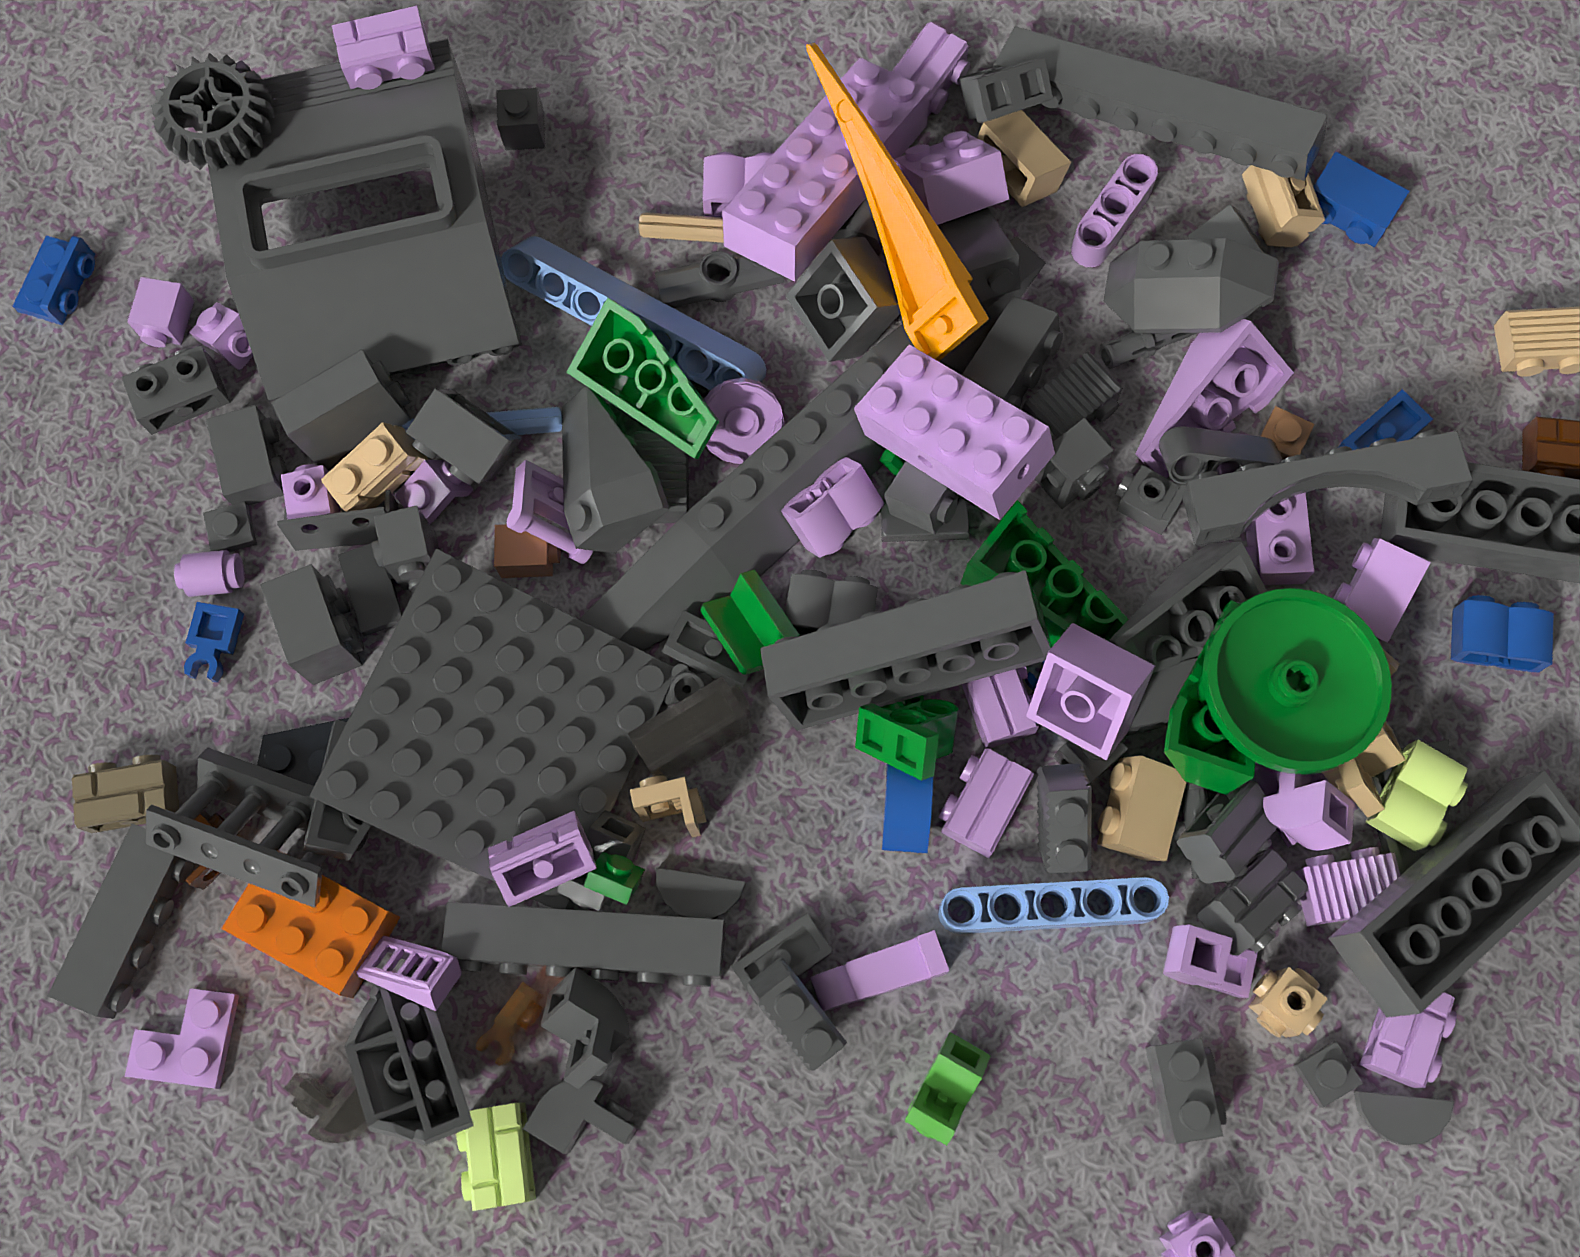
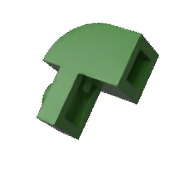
M949 1032L907 1110L908 1114L904 1121L914 1126L923 1136L936 1139L947 1146L956 1132L968 1101L984 1075L991 1055Z

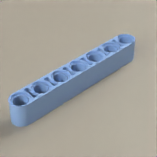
M537 236L529 237L506 250L501 257L504 275L509 281L591 326L607 297L619 303L646 322L687 378L709 390L726 380L741 378L737 371L743 378L762 382L766 376L765 362L756 352Z

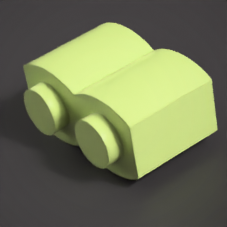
M1420 740L1406 745L1402 751L1406 761L1392 768L1385 786L1379 793L1385 810L1366 819V823L1414 851L1425 848L1428 844L1434 846L1441 839L1447 827V822L1443 821L1447 807L1449 805L1452 807L1456 806L1468 787V784L1463 781L1468 769L1467 767Z

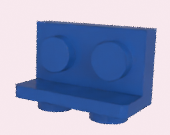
M46 235L12 307L19 313L63 325L67 315L72 314L77 308L79 300L78 291L84 279L89 278L94 271V257L96 254L80 237L72 236L70 241L67 242Z

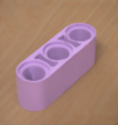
M1144 154L1128 156L1081 219L1071 246V254L1078 264L1085 267H1095L1103 263L1145 205L1158 175V167L1152 158ZM1130 179H1137L1142 183H1134ZM1107 209L1118 210L1121 214L1110 213ZM1092 239L1100 245L1093 246L1087 244L1084 240Z

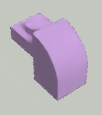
M1322 772L1313 774L1280 773L1278 781L1279 793L1263 798L1264 812L1271 823L1299 844L1311 850H1326L1352 843L1354 801L1325 780Z
M1192 925L1174 926L1163 974L1182 983L1203 986L1238 998H1248L1257 953L1247 949L1238 956L1231 955L1230 949L1233 938Z

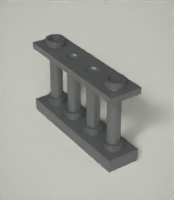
M207 747L198 757L197 791L176 813L152 804L146 809V845L314 908L320 900L322 867L320 866L328 856L307 852L302 860L278 851L296 829L307 832L315 800L309 796L314 786ZM214 798L237 806L218 828L195 821L198 815ZM256 813L278 821L260 844L236 836ZM368 832L356 849L357 851H360L368 838Z

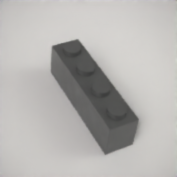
M132 823L47 996L95 1017L114 1019L117 1012L123 1011L133 993V988L130 986L137 969L143 968L149 961L154 948L151 940L158 925H164L171 916L174 908V901L171 898L178 884L185 882L190 876L194 862L146 845V828Z

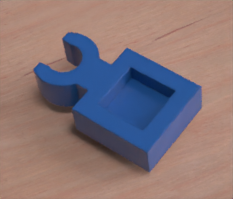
M202 602L196 603L185 643L191 648L197 649L185 662L184 673L187 676L196 679L199 668L203 664H209L207 678L212 682H219L223 674V666L219 660L221 653L234 654L244 613L240 609Z

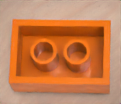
M322 874L320 900L315 908L249 883L221 929L340 996L354 998L364 979L358 977L356 971L382 936H390L400 916Z

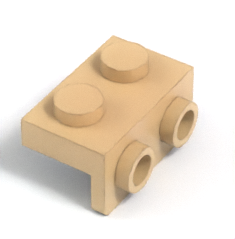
M666 776L650 777L639 782L640 788L630 790L633 808L642 822L683 813L685 824L692 838L701 836L698 824L707 822L702 799L697 788L689 789L685 777L667 781Z

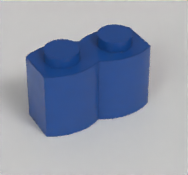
M1476 595L1468 597L1467 600H1464L1453 609L1451 660L1512 670L1541 672L1552 665L1554 613L1539 609V605L1532 602H1517L1508 607L1495 603V599L1490 596Z

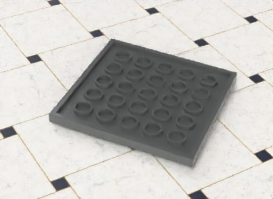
M436 549L309 797L496 882L489 868V847L505 840L511 842L513 837L572 811H575L587 836L589 827L605 810L611 812L673 678L671 674L673 666ZM559 885L530 898L552 909H565L570 900L569 897L557 892Z

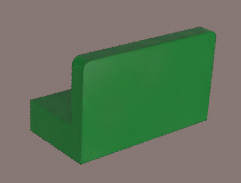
M756 570L741 573L730 596L704 602L700 609L740 673L744 675L764 669L760 648L772 645L784 637L800 636Z

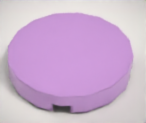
M747 378L726 380L712 388L704 399L720 421L706 446L711 453L723 461L742 464L784 426L782 407L773 391L759 381Z

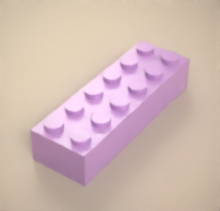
M859 58L840 79L892 158L901 157L927 126L930 89L862 58ZM827 95L722 210L724 247L794 282L866 198L850 150Z

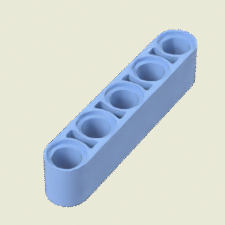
M1147 877L961 887L953 889L945 895L939 906L938 916L945 929L958 934L1144 924L1153 921L1165 912L1168 907L1169 896L1167 889L1161 882ZM1136 890H1145L1151 894L1154 900L1152 912H1142L1135 906L1133 896ZM1099 892L1106 897L1109 904L1106 915H1096L1088 908L1087 896L1089 893ZM1050 894L1061 900L1063 905L1061 917L1052 918L1045 915L1040 905L1042 896ZM1008 897L1015 902L1018 909L1015 919L1003 920L998 917L994 910V902L997 898ZM959 899L967 902L972 909L971 920L965 923H958L952 920L947 910L948 904L951 901Z

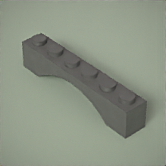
M1429 430L1416 435L1410 440L1396 442L1394 438H1386L1372 443L1367 448L1352 450L1348 446L1338 447L1326 452L1324 456L1307 458L1306 455H1295L1282 460L1280 464L1264 467L1261 463H1252L1238 468L1236 472L1222 475L1215 471L1204 472L1187 482L1183 501L1194 545L1196 546L1239 538L1254 520L1272 506L1292 496L1316 489L1334 487L1366 488L1395 495L1412 504L1419 505L1461 497L1472 482V477L1458 431L1441 434L1440 430Z

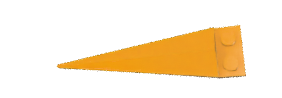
M816 43L806 44L809 57L838 120L862 182L886 256L904 329L916 349L939 362L989 319L969 285L973 278Z

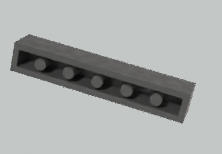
M1013 296L962 376L1020 409L1021 399L1028 388L1033 389L1037 385L1045 361L1049 356L1053 357L1061 346L1063 333L1060 332L1058 313ZM907 461L884 494L891 515L934 534V536L943 523L947 524L951 521L957 509V500L961 496Z
M447 902L441 951L456 957L461 971L481 972L482 964L500 965L499 973L527 975L528 967L546 968L545 976L565 978L573 969L578 968L579 970L592 971L591 977L595 980L619 981V973L638 974L637 982L665 984V976L684 977L683 985L711 987V979H722L726 923L721 919Z

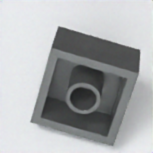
M865 237L832 239L786 295V298L829 362L858 358L863 355L901 313L891 275Z
M441 388L434 389L406 431L408 435L415 439L412 445L418 451L431 459H435L437 456L443 458L452 465L449 471L469 485L473 481L481 484L494 480L522 440L516 433L455 390Z
M310 564L260 584L288 665L312 685L363 666L358 654L364 651L362 639L356 627H350L344 616L345 613L350 612L349 603L343 590L335 588L329 575L322 576Z

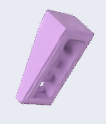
M382 936L356 971L358 977L434 1011H437L462 975L456 957L436 949L387 936ZM388 952L391 953L392 956L382 969L377 968ZM401 958L405 959L397 973L391 972ZM415 964L419 967L414 974L408 977L407 974ZM428 970L432 971L426 981L421 980Z

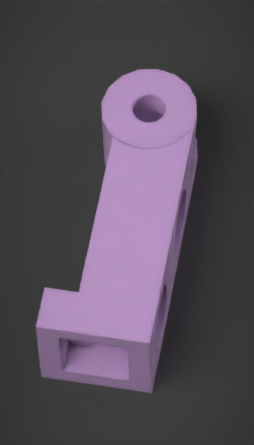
M935 930L914 939L846 962L843 966L819 973L810 979L821 1009L828 1011L946 975L949 972V968Z

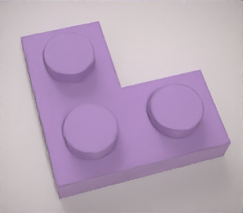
M190 988L180 1035L135 1029L124 1077L220 1089L239 995Z

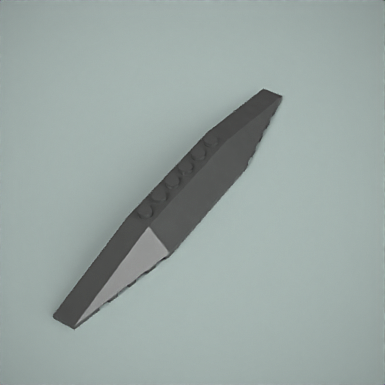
M1017 236L1012 238L1010 242L1019 255L1021 289L980 302L989 319L939 361L960 375L963 374L1011 298L1013 296L1021 298L1046 263ZM904 325L899 326L866 352L686 512L579 620L644 651L670 636L683 610L699 618L703 617L700 611L703 603L730 596L741 573L756 570L758 575L761 576L795 546L800 539L781 510L800 491L813 485L826 469L847 457L861 464L870 478L883 466L879 459L886 448L865 436L854 408L909 344L914 347L904 329Z

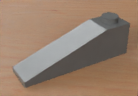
M585 386L561 408L564 513L576 549L616 553L670 508L658 473L649 461H643L636 452L637 444L631 436L624 435L616 425L617 418L603 398Z
M1213 542L1202 547L1169 575L1109 640L1110 643L1155 665L1152 673L1179 665L1181 661L1199 656L1228 602L1234 601L1242 604L1256 595L1267 592L1243 542Z

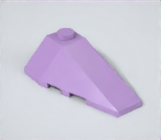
M1243 319L1223 332L1199 333L1191 343L1135 455L1149 469L1168 478L1169 473L1159 449V441L1164 433L1172 428L1183 426L1231 432L1236 428L1232 419L1247 408H1250L1256 414L1267 406L1294 372L1249 320Z

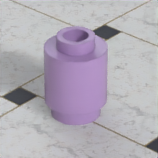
M227 550L183 554L180 563H177L174 567L175 583L178 589H183L188 597L232 593L234 588H242L244 585V566L241 556L238 553L230 554Z

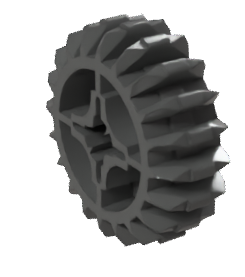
M209 53L205 62L202 63L192 56L191 66L185 69L176 64L177 75L174 77L163 76L166 88L154 90L158 102L151 105L155 117L153 120L154 128L159 136L162 137L161 141L167 150L174 153L184 164L191 162L199 170L208 163L211 168L218 171L221 163L224 161L235 168V158L241 155L251 160L249 149L252 147L263 148L261 136L272 134L269 121L275 119L274 110L271 106V94L267 87H264L265 84L260 75L256 74L255 71H251L250 67L243 60L235 63L234 59H231L227 54L218 61L216 57ZM232 93H236L241 96H233ZM184 128H194L195 131H202V133L190 132Z

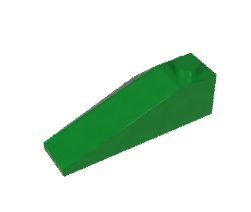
M607 297L566 373L691 457L699 459L718 426L719 419L646 322Z
M1234 601L1226 604L1169 711L1164 753L1184 781L1225 795L1254 778L1255 761L1237 750L1216 725L1209 711L1203 689L1202 671L1205 651L1219 624L1235 608L1241 605Z

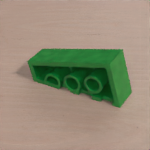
M1016 500L969 560L960 584L973 586L990 581L1001 573H1018L1025 570L1043 610L1052 647L1072 623L1109 641L1127 622L1128 618L1102 590L1097 591L1083 576L1084 571L1073 559L1069 561L1053 544L1054 538L1043 527L1039 529L1026 515L1027 509Z

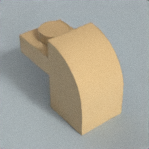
M1385 721L1380 733L1366 750L1352 760L1331 770L1324 771L1322 774L1334 787L1349 797L1354 803L1356 802L1368 818L1385 810L1372 777L1406 760L1393 729Z

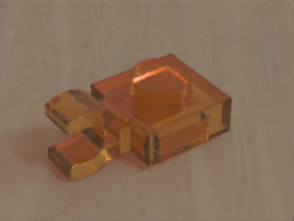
M522 982L495 1018V1024L478 1039L476 1049L484 1052L492 1041H499L502 1045V1053L496 1059L495 1064L498 1066L506 1065L514 1054L513 1034L517 1033L520 1027L528 1030L543 1010V1007L538 1003L544 995L530 984Z

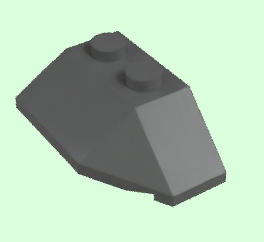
M1228 238L1140 241L1109 264L1103 301L1135 333L1223 332L1249 316L1260 306L1264 307L1273 302L1279 262L1273 256Z
M419 966L412 968L407 976L411 977ZM374 984L369 993L370 999L361 1011L345 1044L346 1054L369 1131L428 1145L473 1127L472 1117L436 1011Z

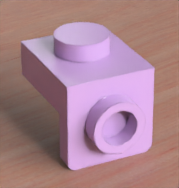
M218 302L200 314L197 324L189 332L197 341L219 353L238 370H241L253 357L239 313Z
M424 460L395 496L404 508L417 505L429 524H431L455 497H467L473 491V488L449 471L452 465L446 460Z

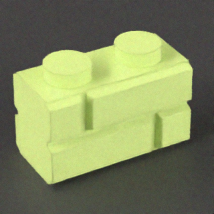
M512 1103L469 1110L474 1126L456 1133L459 1151L467 1152L468 1171H464L461 1174V1188L464 1200H472L473 1211L536 1200L529 1132L523 1129L527 1123L526 1104Z

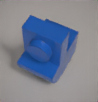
M886 764L882 850L928 853L933 777L921 781Z

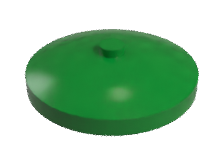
M1287 588L1256 595L1235 608L1219 624L1205 651L1202 671L1203 689L1209 711L1216 725L1237 750L1267 768L1291 774H1313L1331 770L1352 760L1366 750L1378 736L1386 721L1391 703L1392 684L1384 650L1373 631L1363 619L1346 605L1324 594L1304 589Z

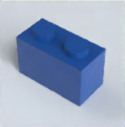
M1336 151L1313 186L1325 217V221L1322 224L1330 223L1345 231L1348 238L1359 244L1367 243L1374 248L1410 192Z

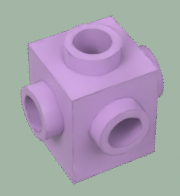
M1192 1210L1182 1213L1167 1224L1170 1231L1159 1237L1166 1248V1251L1161 1253L1162 1257H1197L1196 1246L1202 1241H1206L1211 1249V1253L1205 1257H1236L1230 1248L1236 1244L1224 1222L1219 1217L1213 1220L1210 1215L1201 1212L1195 1215Z

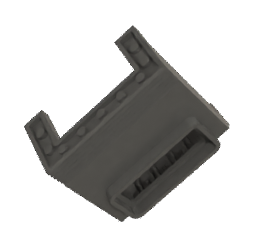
M448 38L429 42L435 67L434 70L426 71L421 77L412 80L396 78L384 81L374 89L366 90L359 87L351 89L342 71L340 62L262 78L265 84L264 87H267L272 97L271 106L275 119L269 121L272 134L261 136L263 148L252 147L249 149L251 160L242 155L235 158V168L224 161L221 163L218 171H216L208 164L226 278L269 401L280 398L361 350L365 352L373 363L380 360L390 375L403 372L417 375L428 372L431 366L442 363L463 365L470 362L473 356L487 353L492 356H502L510 353L513 347L522 346L520 332L512 313L471 120V118H474L472 106ZM232 93L233 96H241L236 93ZM423 168H430L438 212L273 249L268 248L262 214V205L265 203Z

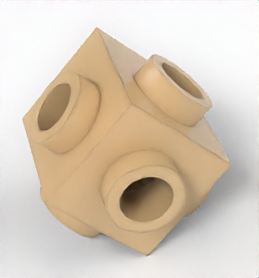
M1288 967L1275 973L1271 970L1266 972L1253 988V992L1257 996L1248 1007L1259 1015L1256 1019L1258 1023L1276 1037L1280 1038L1283 1035L1287 1038L1299 1036L1301 1033L1307 1036L1323 1019L1324 1013L1319 1009L1328 998L1317 990L1320 984L1310 974L1300 968L1292 970ZM1289 994L1300 1002L1295 1010L1290 1008L1287 1003Z

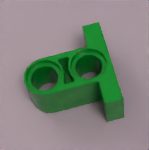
M926 699L891 711L873 703L860 706L855 748L921 781L934 776L936 759L953 752L958 707L952 702L941 699Z

